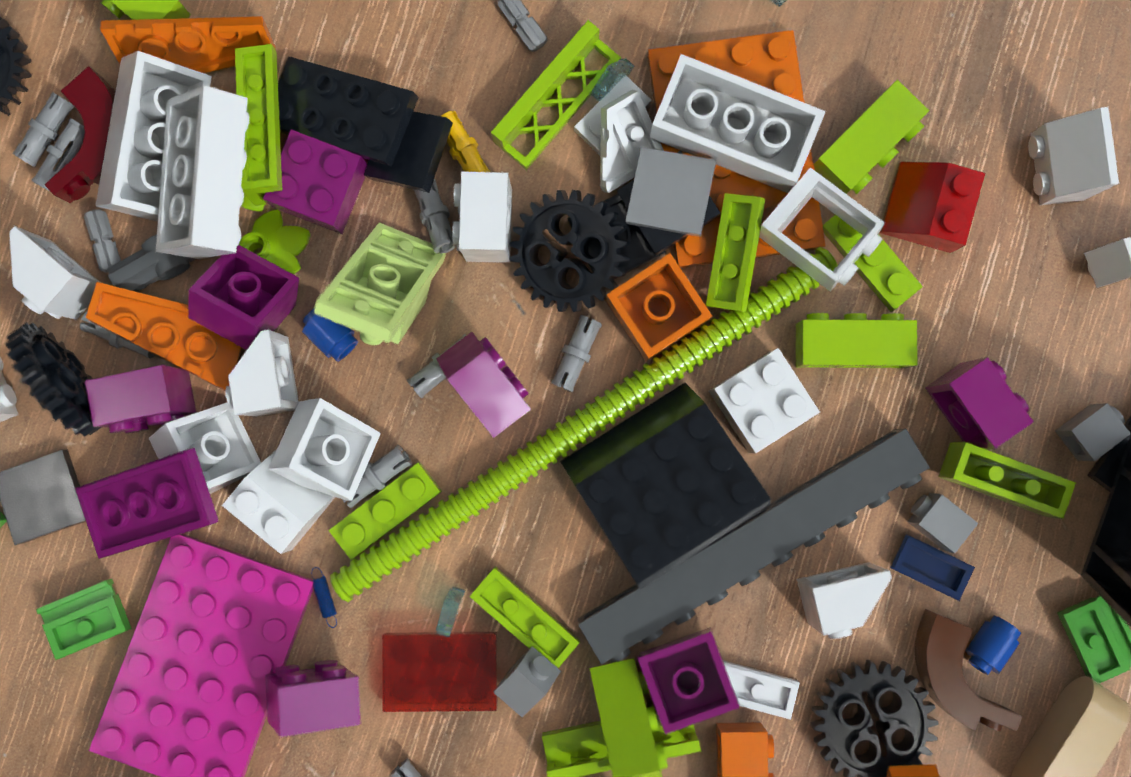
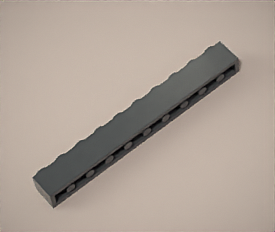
M894 429L770 503L769 508L642 589L635 584L578 618V625L601 665L608 660L611 663L619 662L631 653L630 647L640 641L645 645L656 640L663 634L662 628L672 622L679 625L688 621L696 614L695 608L705 602L709 606L716 604L728 595L726 590L735 584L740 583L741 586L753 582L760 577L759 570L770 563L775 567L788 561L793 557L791 551L804 544L805 547H810L825 538L824 531L834 525L841 528L858 518L856 512L867 505L872 509L885 503L890 499L888 493L900 486L902 489H906L922 480L920 474L930 467L907 429Z

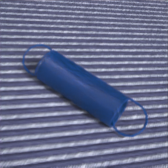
M323 576L321 579L313 580V588L322 617L326 618L327 622V617L334 616L337 612L326 577Z

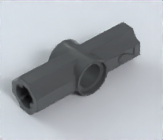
M156 234L142 244L140 251L107 268L108 277L113 286L138 292L158 280H169L181 275L189 269V263L196 259L156 252Z

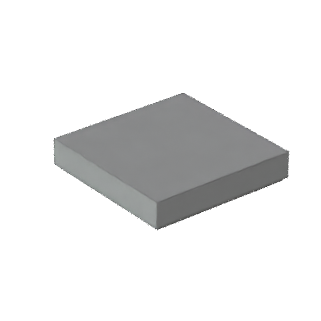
M641 147L626 223L701 237L716 160Z

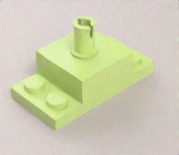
M378 223L317 299L314 314L359 331L360 339L366 344L378 345L382 341L387 343L391 341L399 344L425 305L431 280L443 264L446 253H435L432 243Z

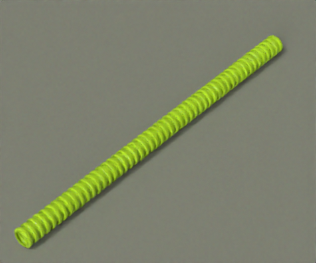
M818 247L815 250V255L809 253L832 272L838 266L832 254L823 247ZM790 266L786 269V274L781 272L777 275L776 281L771 279L767 282V287L762 285L758 288V293L751 292L749 294L746 312L729 310L728 313L725 311L721 312L718 320L712 318L709 326L703 324L700 327V332H691V338L687 339L684 337L681 339L682 344L679 346L677 344L672 345L670 352L667 350L663 351L661 358L654 357L652 364L648 365L645 363L642 366L643 370L639 372L636 369L633 371L634 376L623 378L624 382L622 384L615 383L613 385L615 389L612 391L606 389L603 397L600 398L597 395L594 397V403H585V409L581 411L578 408L575 410L576 415L570 417V415L566 416L564 423L557 422L555 429L551 430L548 428L546 435L542 437L539 434L536 436L537 441L526 443L527 447L525 449L518 448L516 450L518 454L515 456L509 454L506 462L499 461L497 462V468H488V474L485 476L483 474L478 475L476 482L473 480L469 481L467 488L460 487L458 494L454 495L451 493L448 495L449 500L446 502L444 500L439 501V506L437 508L434 506L430 507L428 514L421 513L418 521L414 519L409 521V527H400V533H391L388 541L382 539L379 542V547L372 546L370 553L363 552L360 554L359 560L353 559L350 561L349 567L344 565L340 568V573L333 572L330 574V582L333 589L342 600L350 602L353 600L354 594L359 596L363 593L364 587L369 589L373 586V581L378 583L383 580V574L389 576L392 574V568L399 569L402 567L403 561L410 562L413 554L416 556L420 555L422 548L429 549L431 542L438 543L441 541L440 536L443 534L445 536L450 535V530L452 528L459 529L461 527L460 523L463 521L468 523L471 515L475 517L480 515V509L484 508L487 510L490 508L489 503L493 501L496 504L500 501L499 497L501 495L504 497L508 496L510 489L517 490L519 483L523 482L526 484L529 482L528 477L531 475L533 477L538 476L537 471L540 469L547 470V464L550 462L556 464L558 462L556 458L561 455L565 458L568 455L566 453L568 450L572 449V451H575L577 444L581 442L584 445L587 443L586 438L589 436L592 438L596 437L597 434L595 432L598 430L605 431L607 424L614 425L616 418L620 417L623 419L626 417V411H635V405L638 403L641 406L644 405V399L647 397L650 399L654 398L656 391L663 392L665 385L672 386L674 379L678 378L681 380L684 378L683 373L686 371L688 373L693 372L695 365L698 367L702 366L704 359L711 360L714 352L720 354L723 351V346L730 347L732 340L739 341L742 339L741 334L745 333L748 335L752 332L751 328L753 326L755 328L760 327L762 320L765 322L769 321L771 314L778 315L781 313L780 308L787 309L790 307V301L796 303L800 300V295L806 296L810 293L809 289L815 290L819 287V283L796 266L794 268Z

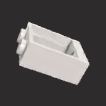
M809 168L763 222L759 238L831 292L838 282L845 286L856 273L859 267L854 263L862 253L869 257L883 240L878 234L885 222L812 168ZM811 197L863 235L833 272L782 234L783 230Z

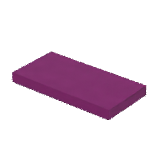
M195 448L187 449L75 488L99 559L219 522Z

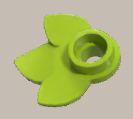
M277 209L258 217L254 222L252 232L245 234L240 239L238 245L253 253L256 249L263 248L257 254L258 256L291 274H295L301 269L300 263L295 256L299 255L306 248L311 233L308 229L302 227L283 226L282 214Z

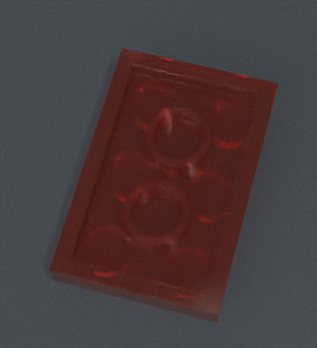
M497 632L384 633L382 635L383 712L497 711L498 696L493 693L497 687Z

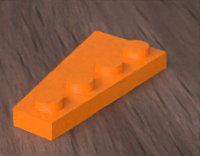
M263 16L101 20L100 30L119 64L121 63V58L140 51L201 73H208L235 66V48L272 44L275 48Z
M96 282L86 314L88 321L226 391V387L230 386L228 376L240 360L242 347L189 319L188 305Z

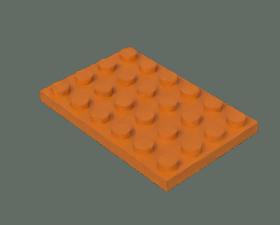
M794 30L648 49L647 57L656 114L681 54L804 103ZM661 143L664 151L677 153L678 151H680L679 149ZM811 149L798 181L809 168L814 170ZM682 151V153L685 155H691L689 153ZM716 165L709 196L720 211V214L725 193L758 196L766 199L762 225L788 193ZM812 197L782 232V234L805 251L816 250L818 247L824 248L826 246L820 204ZM721 216L703 226L701 237L688 235L674 244L676 262L680 268L713 264ZM759 238L756 258L781 255Z

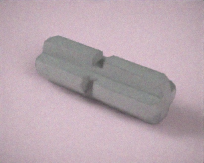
M499 0L498 7L513 27L517 26L515 31L527 48L532 52L541 49L547 42V36L532 16L528 17L530 12L521 0Z
M95 209L86 212L84 220L90 240L95 242L92 246L99 269L102 272L108 273L107 268L120 262L121 259L116 243L111 240L113 233L107 213L101 209Z

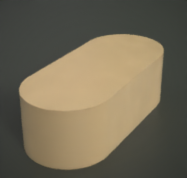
M1088 676L1076 678L1058 696L1015 764L1011 777H1096L1127 728L1130 719L1129 704Z

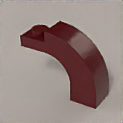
M89 66L61 90L65 97L76 107L83 119L85 128L83 144L77 155L44 184L54 196L70 204L74 200L83 198L90 191L93 183L98 185L100 183L115 97V90Z

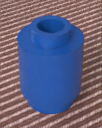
M314 308L303 319L305 326L302 333L327 358L333 357L337 362L341 361L358 344V340L354 337L355 332L347 326L314 314Z
M993 616L990 622L985 621L966 648L965 652L971 656L968 663L986 675H989L991 671L1000 674L1020 644L1017 639L1021 632L1004 619Z

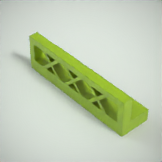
M589 20L491 131L493 142L526 170L621 61V57L599 39L600 29ZM593 49H596L609 60L601 70L585 71L584 59ZM581 64V71L574 72L575 69ZM586 78H593V80L588 85H586ZM582 79L583 91L578 97H561V86L566 80ZM557 91L558 99H550ZM570 105L563 113L562 106ZM558 106L559 119L554 125L538 126L537 113L543 107ZM533 119L534 126L526 127ZM545 132H547V133L541 138V140L539 141V134H538V133H545ZM534 133L535 147L526 157L511 146V143L518 135Z
M272 44L235 48L236 95L248 98L247 112L249 114V125L245 131L244 150L246 151L247 159L242 170L241 188L245 196L255 206L266 205V201L263 200L265 193L282 191L277 53Z
M654 709L659 730L652 731L655 745L663 744L666 759L701 752L694 724L665 734L657 710ZM601 720L542 733L547 760V777H581L611 770Z

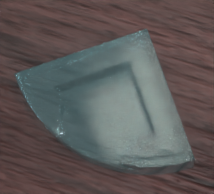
M626 58L608 65L594 86L591 95L598 101L603 100L625 75L628 76L635 66Z
M454 586L450 588L444 600L436 627L437 634L450 637L465 590Z

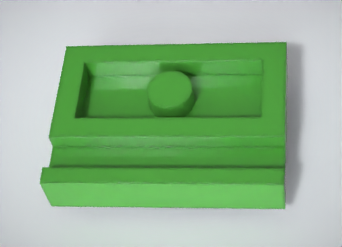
M113 579L105 580L36 609L37 614H41L44 621L42 627L55 660L132 629L118 594L116 595L112 586L114 584Z
M1101 596L1086 599L1057 612L1086 676L1100 684L1130 670L1131 630L1126 622Z

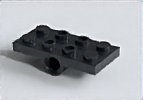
M288 56L278 81L280 133L289 135L290 130H294L360 155L364 159L392 167L419 97L413 91Z

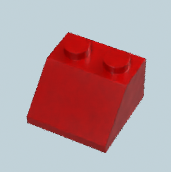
M900 162L883 219L885 224L880 233L948 253L964 247L967 243L985 173L945 162Z

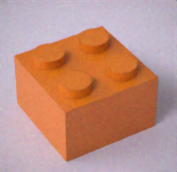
M671 253L606 294V303L645 361H648L713 317Z

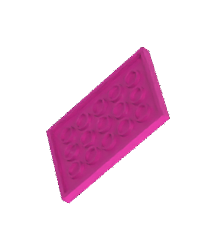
M184 534L171 537L89 751L160 777H244L267 717L265 675L275 674L277 667L286 665L314 589L313 580Z

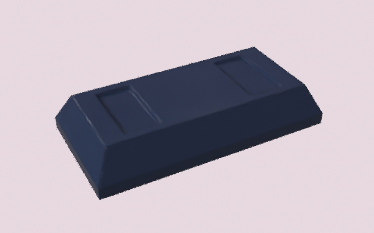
M905 534L890 567L957 601H960L975 569L974 566Z

